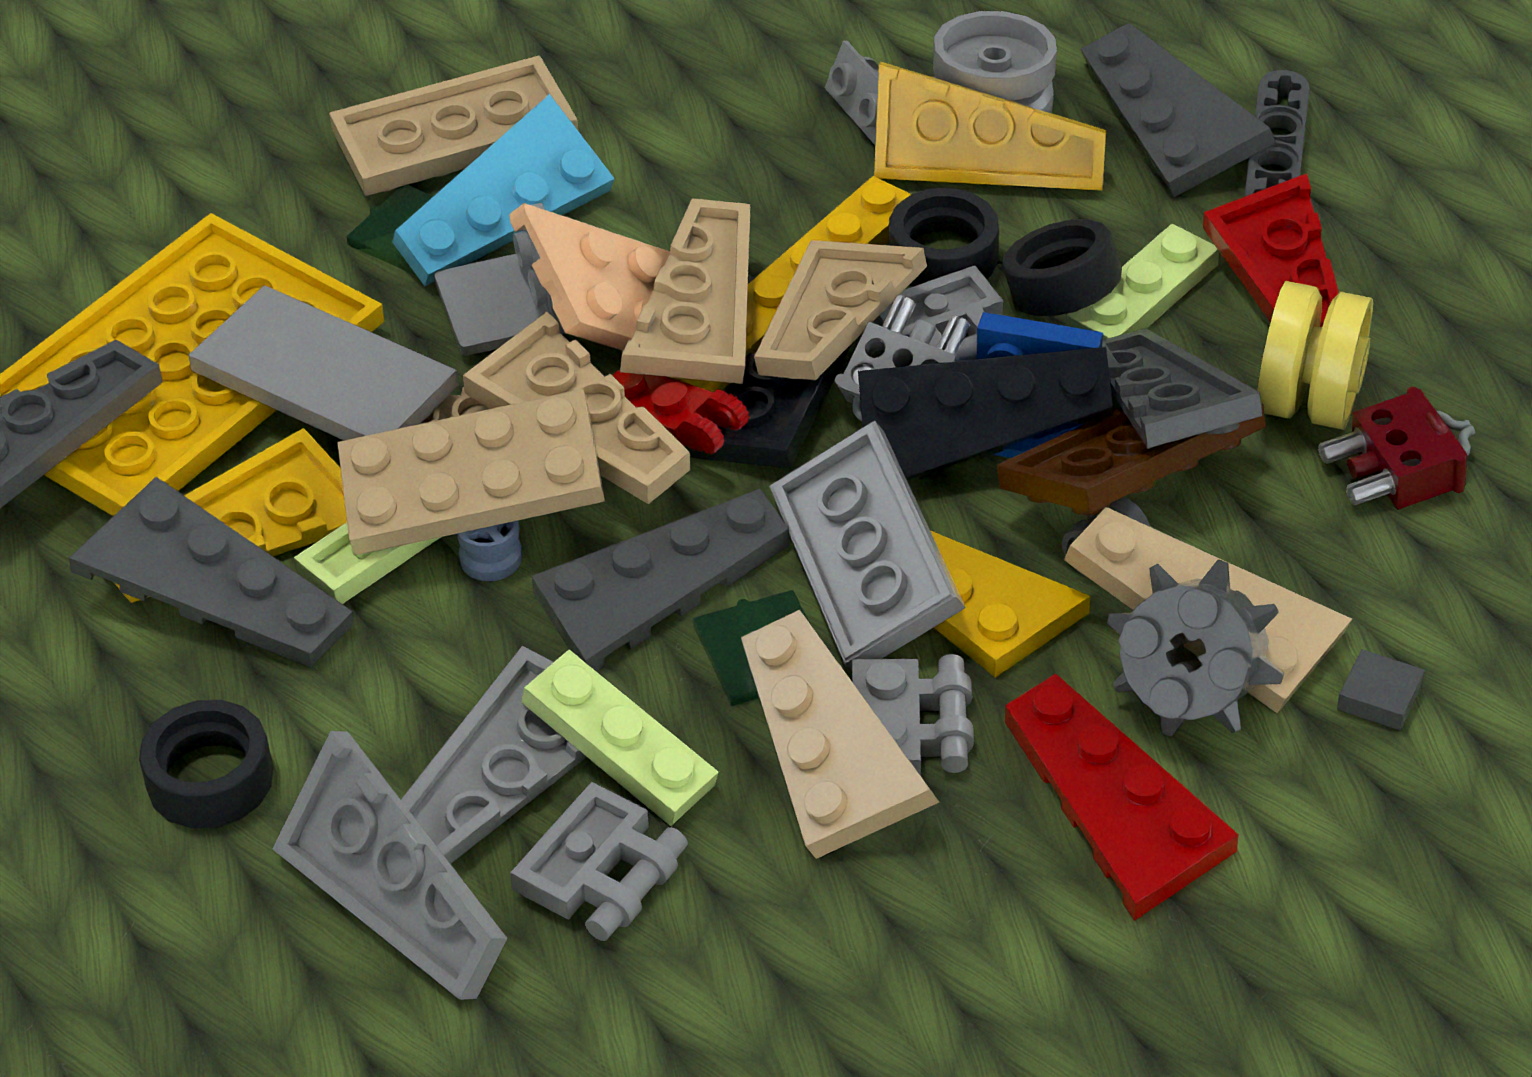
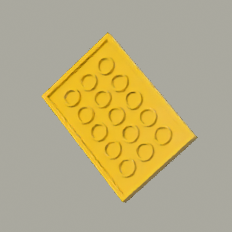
M210 213L0 374V397L16 389L20 392L36 390L49 383L48 373L114 340L120 341L159 364L163 383L44 474L46 477L114 516L155 477H158L176 491H179L276 411V409L191 371L188 356L264 285L369 332H373L385 322L382 303Z

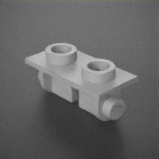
M843 41L836 60L830 69L824 88L867 137L876 144L878 65L872 58L861 56L848 41Z

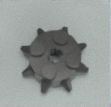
M1217 560L1202 579L1197 578L1179 584L1159 564L1150 567L1152 595L1139 604L1133 613H1110L1107 624L1120 635V659L1124 670L1113 682L1116 692L1134 691L1144 704L1151 707L1154 713L1160 715L1162 734L1171 737L1186 719L1194 720L1214 715L1231 733L1240 730L1241 725L1237 701L1251 691L1255 685L1281 684L1284 673L1265 657V651L1268 650L1269 643L1265 627L1279 613L1276 605L1254 606L1245 594L1238 590L1233 591L1230 589L1229 564L1222 560ZM1185 637L1189 641L1200 639L1204 643L1206 653L1198 656L1200 662L1196 658H1189L1186 655L1183 645L1188 642Z

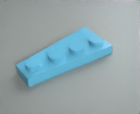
M549 94L397 228L392 243L423 285L427 286L435 281L434 274L436 272L467 265L512 242L513 233L522 232V230L514 231L510 223L509 214L523 203L529 205L543 203L545 210L564 215L609 192L615 178Z

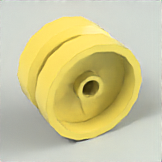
M1289 281L1284 282L1268 330L1258 382V391L1260 392L1261 403L1264 405V414L1290 419L1298 411L1307 384H1310L1308 415L1311 422L1317 425L1345 430L1356 394L1360 391L1370 348L1369 333L1373 312L1372 298L1340 292L1331 301L1323 327H1320L1322 297L1319 289L1314 286Z

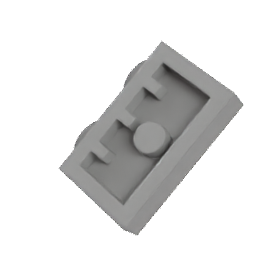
M543 203L532 205L545 210ZM527 230L513 233L516 254L445 269L434 274L437 290L462 355L467 356L498 349L545 312H548L559 323L560 333H565L553 309L551 296L542 287L532 267V264L540 259V256Z

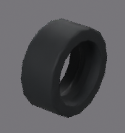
M930 188L911 194L896 205L889 218V246L924 248L927 267L911 282L910 285L912 287L974 265L987 279L992 275L999 260L998 215L989 202L972 192L955 188ZM951 231L966 235L974 241L955 249H934L922 246L914 240L921 235L931 232Z
M1090 219L1065 220L1048 224L1028 233L1013 243L1004 254L1002 264L1014 303L1021 312L1033 316H1058L1076 312L1095 304L1113 291L1120 282L1122 267L1111 232L1103 223Z
M196 700L175 707L154 721L141 741L139 762L147 793L153 808L169 822L189 828H217L245 817L261 804L271 788L273 763L268 739L259 718L244 706L224 700ZM224 745L238 749L246 755L241 764L227 775L208 782H186L173 778L167 773L176 760L187 752L204 746Z

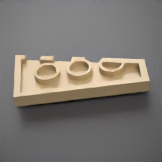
M691 199L671 244L670 255L664 267L661 266L655 279L654 290L647 305L644 304L637 320L636 331L631 341L628 340L622 353L620 372L742 384L746 351L750 204Z
M545 312L463 375L465 394L490 409L584 389L600 475L647 504H650L690 471V452L644 407L636 408L625 397L624 387L611 374L607 376L602 375L590 363V353L576 339L569 342L560 333L559 323L548 312Z
M1107 507L1101 511L1070 545L1064 561L1133 610L1152 595L1150 567L1159 564L1179 584L1197 578L1202 579L1217 560H1222ZM1228 563L1230 589L1233 591L1238 590L1245 594L1254 606L1275 604L1279 613L1265 627L1269 640L1265 657L1284 673L1282 683L1255 685L1248 692L1278 713L1345 633L1352 618ZM1185 637L1188 642L1183 645L1185 648L1197 656L1206 653L1204 643L1200 639L1189 641Z
M800 610L741 637L805 846L816 859L939 803L928 785Z

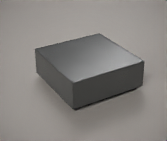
M1361 649L1339 693L1337 710L1401 731L1422 687L1425 670Z

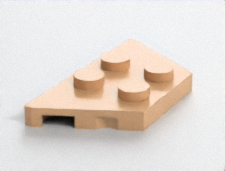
M526 203L520 205L509 214L510 223L515 232L527 230L540 256V259L534 262L532 267L542 287L550 294L553 309L565 333L624 351L628 340L631 341L636 331L638 317L644 304L647 305L654 290L655 279L661 266H665L670 251Z

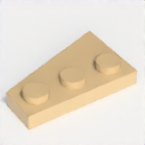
M811 240L754 356L758 375L816 380L862 334L868 322L872 323L895 300L896 296L900 295L927 267L924 248Z

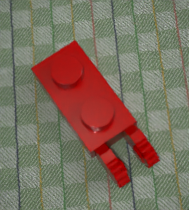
M620 370L612 374L624 387L625 397L636 408L644 407L683 446L700 452L705 451L706 454L710 453L712 455L724 445V435H722V430L717 426L726 429L729 427L731 430L737 431L750 418L748 416L749 412L746 410V406L742 404V401H739L732 394L728 395L725 391L719 389L711 392L666 376L620 372Z

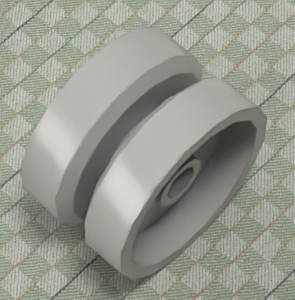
M979 11L960 15L943 24L934 36L933 73L935 76L933 78L1052 113L1054 96L1052 79L1055 76L1057 58L1056 39L1044 25L1027 16L1005 11Z

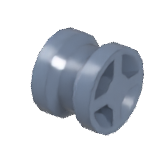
M519 520L457 533L456 537L460 544L459 560L463 571L471 578L480 581H497L515 573L522 563L523 555L522 545L518 539Z

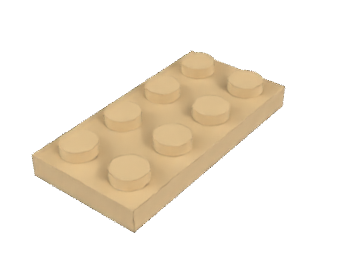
M540 55L329 112L332 132L365 196L391 191L397 187L433 177L445 176L451 172L465 169L549 94L578 130V120Z
M584 389L338 442L349 541L355 556L605 502Z

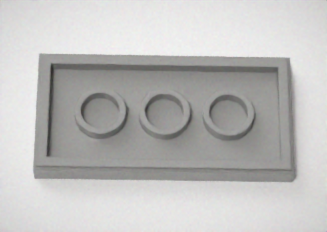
M265 285L188 355L191 371L342 440L421 424L459 386L456 369Z
M876 421L863 427L769 486L783 520L789 528L791 539L844 664L851 671L852 659H882L966 608L885 432Z

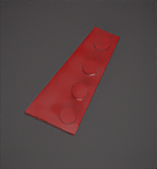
M1056 673L1005 705V724L1043 782H1050L1061 799V810L1073 828L1079 826L1093 848V859L1106 878L1112 877L1123 894L1122 903L1134 921L1237 852L1239 834Z

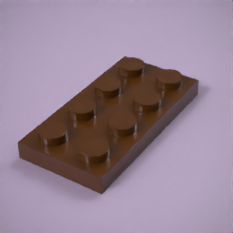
M1261 403V417L1239 422V428L1225 434L1201 433L1151 448L1146 447L1120 407L1113 410L1112 414L1085 423L998 464L999 487L1003 490L1025 495L1031 502H1051L1072 508V512L1078 515L1099 514L1105 507L1110 508V503L1130 493L1144 492L1153 488L1155 481L1173 472L1186 471L1196 467L1199 463L1198 460L1216 451L1228 450L1239 446L1242 438L1266 427L1264 405Z

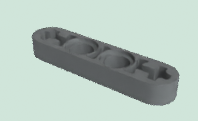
M1276 70L1267 73L1259 82L1255 117L1271 129H1283L1292 133L1289 135L1273 134L1275 144L1249 157L1245 196L1300 176L1310 87L1307 79L1297 72ZM1278 97L1288 98V106L1277 105ZM1280 165L1288 170L1273 172L1263 169L1262 166Z

